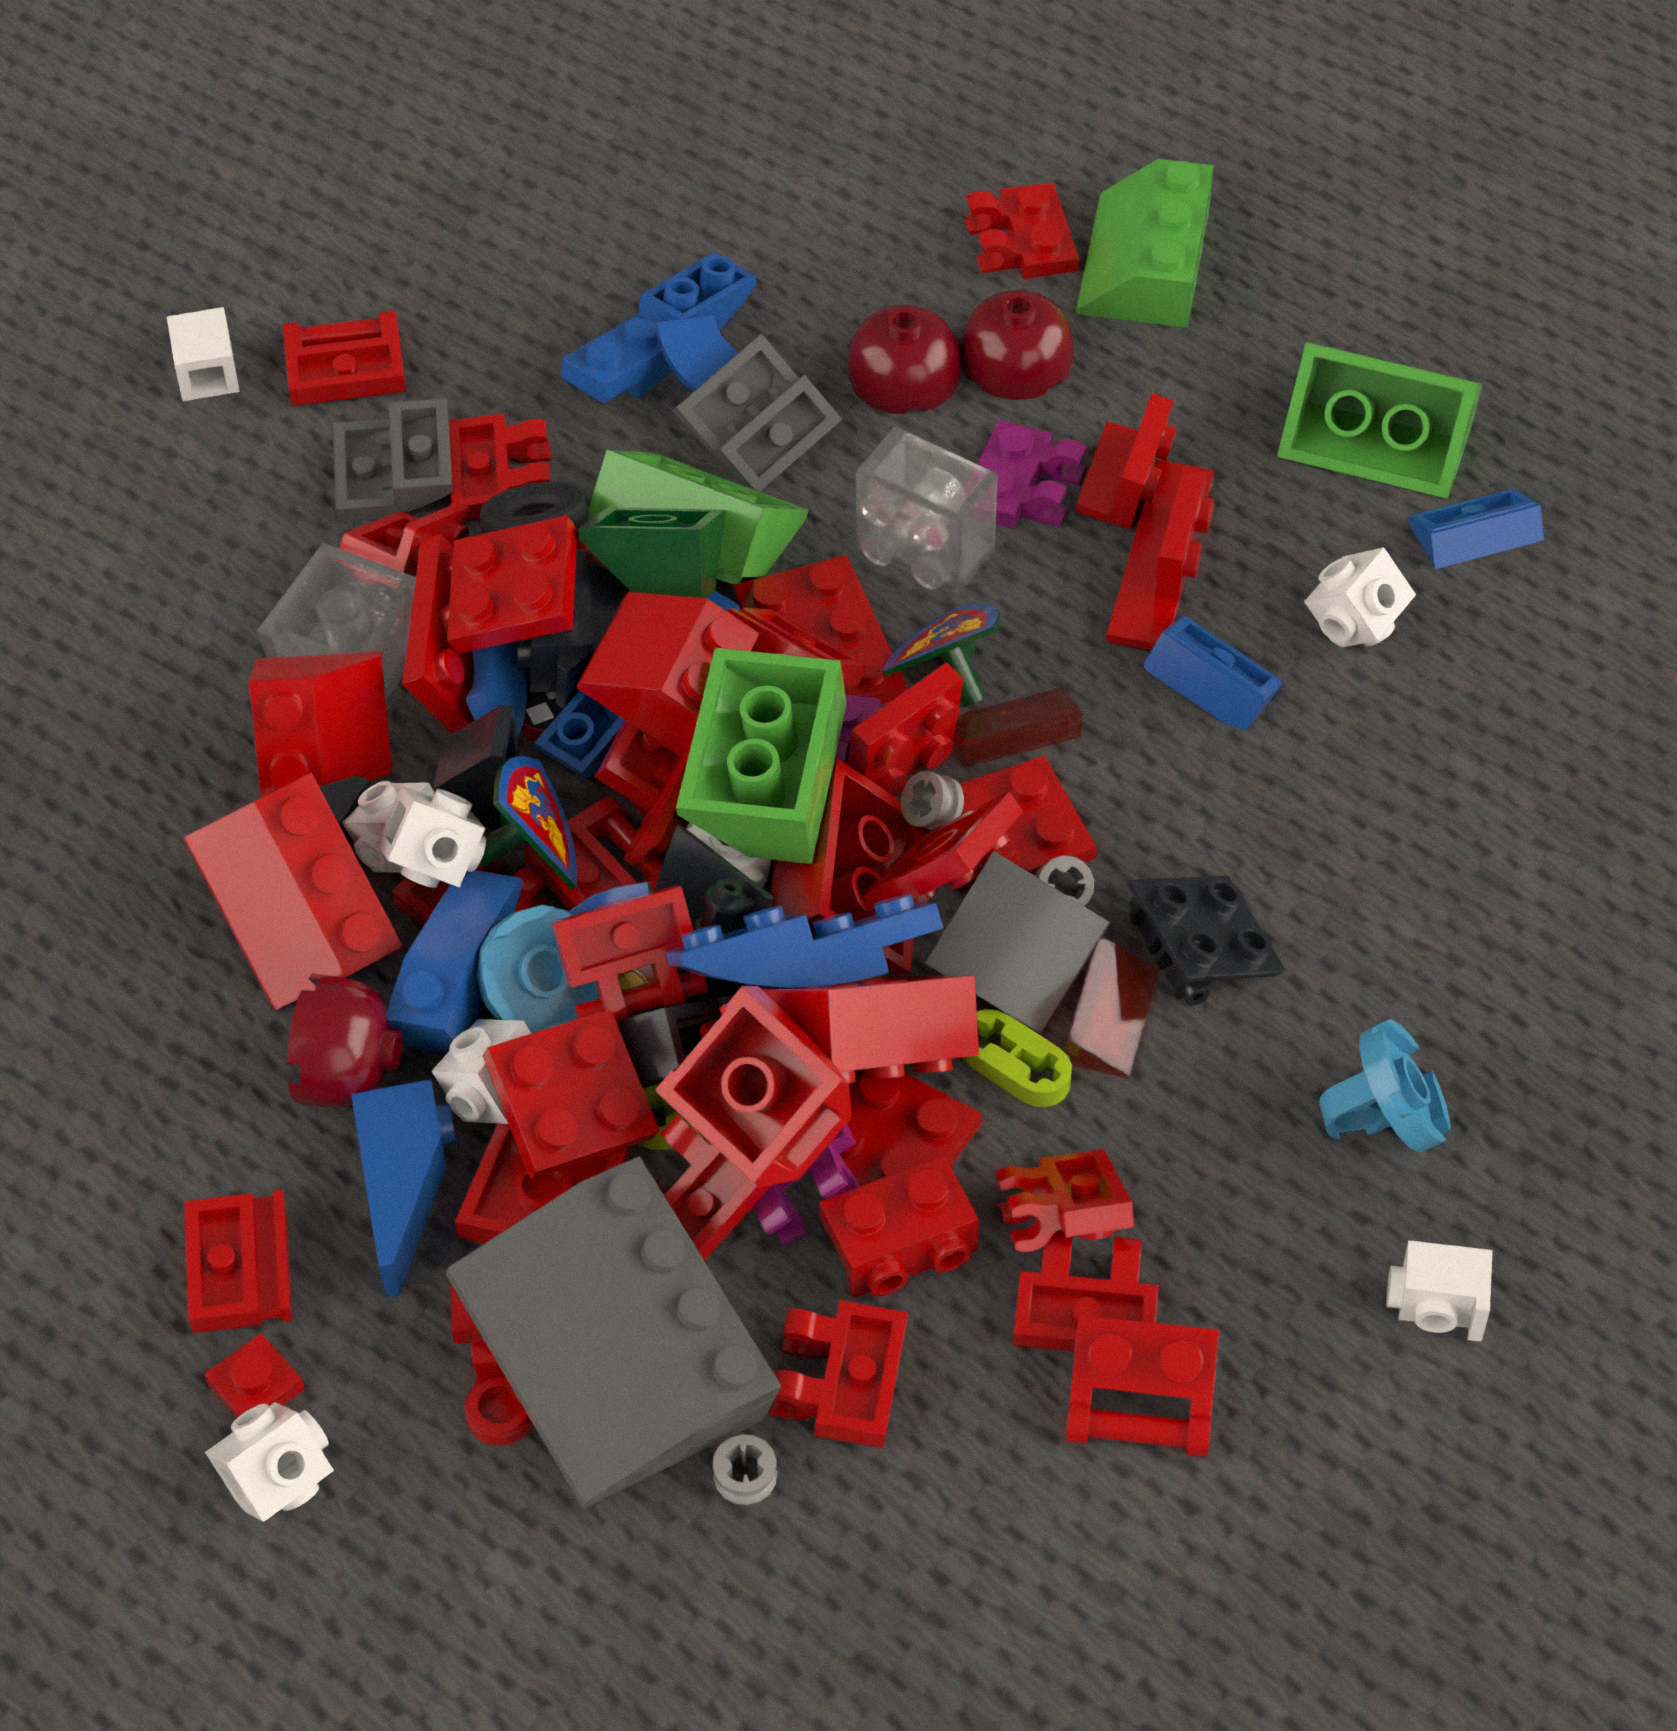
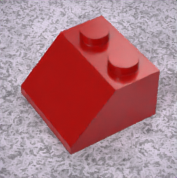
M628 592L619 605L576 688L681 757L692 744L714 649L751 651L760 633L709 599Z
M382 651L256 658L249 678V690L261 797L311 772L318 786L356 775L366 778L370 782L392 774Z

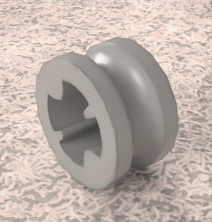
M920 771L913 775L906 783L901 797L902 814L906 821L913 826L927 828L930 831L959 817L964 805L963 790L959 783L951 777L940 776L931 771Z
M1062 855L1053 858L1036 871L1034 876L1052 887L1056 885L1048 883L1050 874L1054 877H1059L1065 872L1070 873L1076 881L1070 885V888L1077 889V895L1075 898L1070 895L1067 896L1083 906L1090 901L1093 895L1094 878L1091 870L1082 860L1073 856Z
M741 1434L724 1441L716 1450L712 1465L713 1479L717 1491L724 1499L735 1504L750 1505L762 1501L770 1495L776 1485L777 1460L774 1451L765 1440L755 1435ZM747 1457L758 1460V1478L749 1481L748 1476L745 1474L743 1482H737L732 1479V1461L741 1458L742 1464L745 1465Z

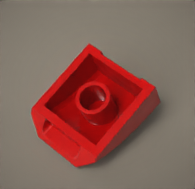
M758 986L741 987L724 1007L726 1011L681 1065L669 1072L655 1091L754 1184L759 1187L799 1180L852 1118L849 1083L812 1039Z

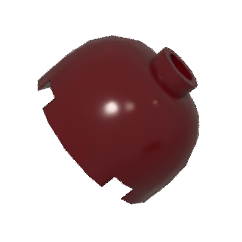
M1024 290L1002 291L986 298L968 316L960 342L963 373L968 379L971 377L975 383L981 385L982 391L991 396L1005 399H1031L1046 394L1047 389L1056 386L1060 381L1062 384L1068 378L1074 361L1073 338L1069 321L1052 300L1039 293Z
M893 305L879 309L863 321L851 340L848 352V378L852 383V389L856 396L874 409L890 414H905L906 410L924 408V412L935 409L952 397L960 383L961 353L959 342L947 322L932 310L916 305Z
M312 973L308 979L316 986L315 991L301 989L290 1026L287 1064L300 1065L301 1084L288 1082L289 1093L295 1104L318 1107H348L353 1105L351 1094L376 1090L383 1081L386 1069H397L403 1047L402 1032L391 1029L386 1016L387 1005L380 994L366 984L344 977Z

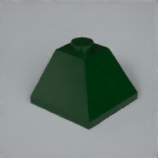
M605 508L579 527V540L631 592L708 599L715 592L725 524V510Z

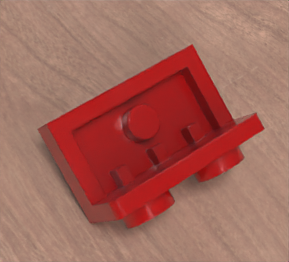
M1151 393L1139 430L1114 422H1107L1105 424L1077 500L1075 510L1078 513L1129 530L1131 529L1140 500L1152 503L1163 471V469L1153 466L1155 458L1165 461L1168 458L1178 428L1167 424L1174 400Z
M456 503L419 519L402 511L393 513L345 532L338 555L358 564L357 569L366 576L380 580L391 579L401 584L416 577L421 540L442 534L454 546V540L469 537V529L465 525L470 508L461 503Z
M945 1154L819 1202L820 1218L847 1270V1288L852 1298L869 1292L876 1297L892 1294L902 1288L909 1277L934 1268L937 1272L954 1270L963 1265L970 1258L971 1253L978 1251L979 1219Z

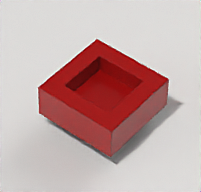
M262 1333L204 1374L207 1384L237 1418L247 1410L260 1404H268L270 1406L276 1402L284 1405L305 1390L302 1378Z

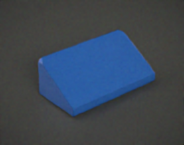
M1514 488L1416 513L1407 518L1435 569L1544 540L1541 505Z
M1181 616L1162 632L1144 662V668L1147 672L1223 723L1244 731L1249 728L1283 684L1281 679L1186 616Z

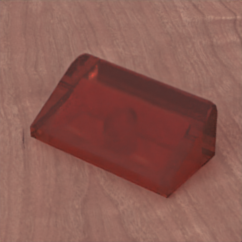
M1057 688L959 714L953 742L964 768L1080 738L1082 736L1083 714L1079 705L1062 688Z
M1104 938L1099 940L1092 952L1069 1030L1066 1054L1072 1066L1129 1079L1159 970Z

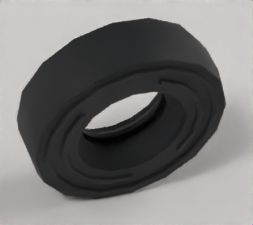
M540 482L511 488L491 497L482 505L480 524L484 534L568 515L577 528L578 537L579 527L588 521L589 513L585 496L577 486L565 482Z

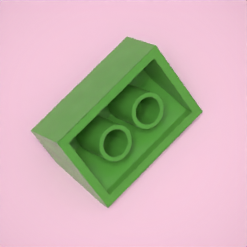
M1157 159L1100 193L1076 314L1188 328L1210 208L1214 165Z
M1306 342L1277 457L1448 499L1471 432L1483 383Z
M606 450L589 505L588 519H592L605 508L725 510V524L717 579L732 584H739L742 577L766 576L805 522L809 510L658 453Z
M715 648L676 806L677 814L747 857L812 864L847 706L841 661Z

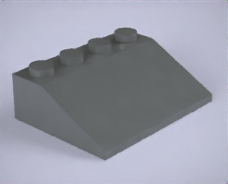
M640 1156L578 1183L447 1268L446 1276L583 1509L710 1448L765 1419L781 1388L776 1376Z

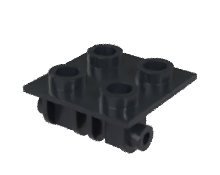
M682 825L676 827L653 892L674 885L681 886L693 931L708 926L720 925L722 934L745 928V915L770 908L774 899L771 894ZM680 968L677 969L678 974L687 972ZM705 977L708 991L718 987L728 996H734L741 984ZM703 994L691 998H700Z
M1228 875L1129 880L1127 883L1134 895L1129 903L1132 909L1129 919L1142 934L1151 955L1157 954L1155 957L1157 967L1160 970L1170 967L1165 975L1172 986V992L1176 999L1184 998L1187 1005L1195 1006L1205 1001L1210 995L1208 985L1212 980L1270 977L1287 972L1272 948L1269 937L1261 930L1244 902L1241 891L1233 884Z

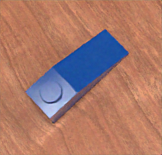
M474 870L473 872L466 871L460 887L452 884L449 885L404 957L386 1011L387 1021L391 1029L402 1032L403 1045L406 1049L445 1056L450 1051L452 1041L459 1034L468 1030L477 1019H481L485 1004L482 1001L476 979L479 950L490 930L508 915L515 912L523 887L521 878Z
M431 1079L351 1094L378 1265L386 1297L399 1295L447 1168L443 1145L456 1142L450 1105L447 1103L436 1105Z

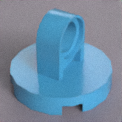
M540 905L511 913L490 930L479 950L476 979L482 1001L496 1020H523L529 1031L535 1033L576 1020L574 1005L597 999L594 981L573 988L567 984L550 922L572 916V914L563 909Z
M1392 1019L1360 1034L1359 1049L1364 1071L1330 1087L1321 1095L1319 1100L1325 1128L1329 1136L1338 1139L1340 1138L1339 1132L1366 1129L1368 1135L1391 1126L1410 1149L1419 1153L1446 1141L1443 1134L1450 1132L1451 1126L1447 1105L1433 1071L1422 1075L1416 1063L1409 1056V1054L1420 1050L1413 1037L1401 1024Z

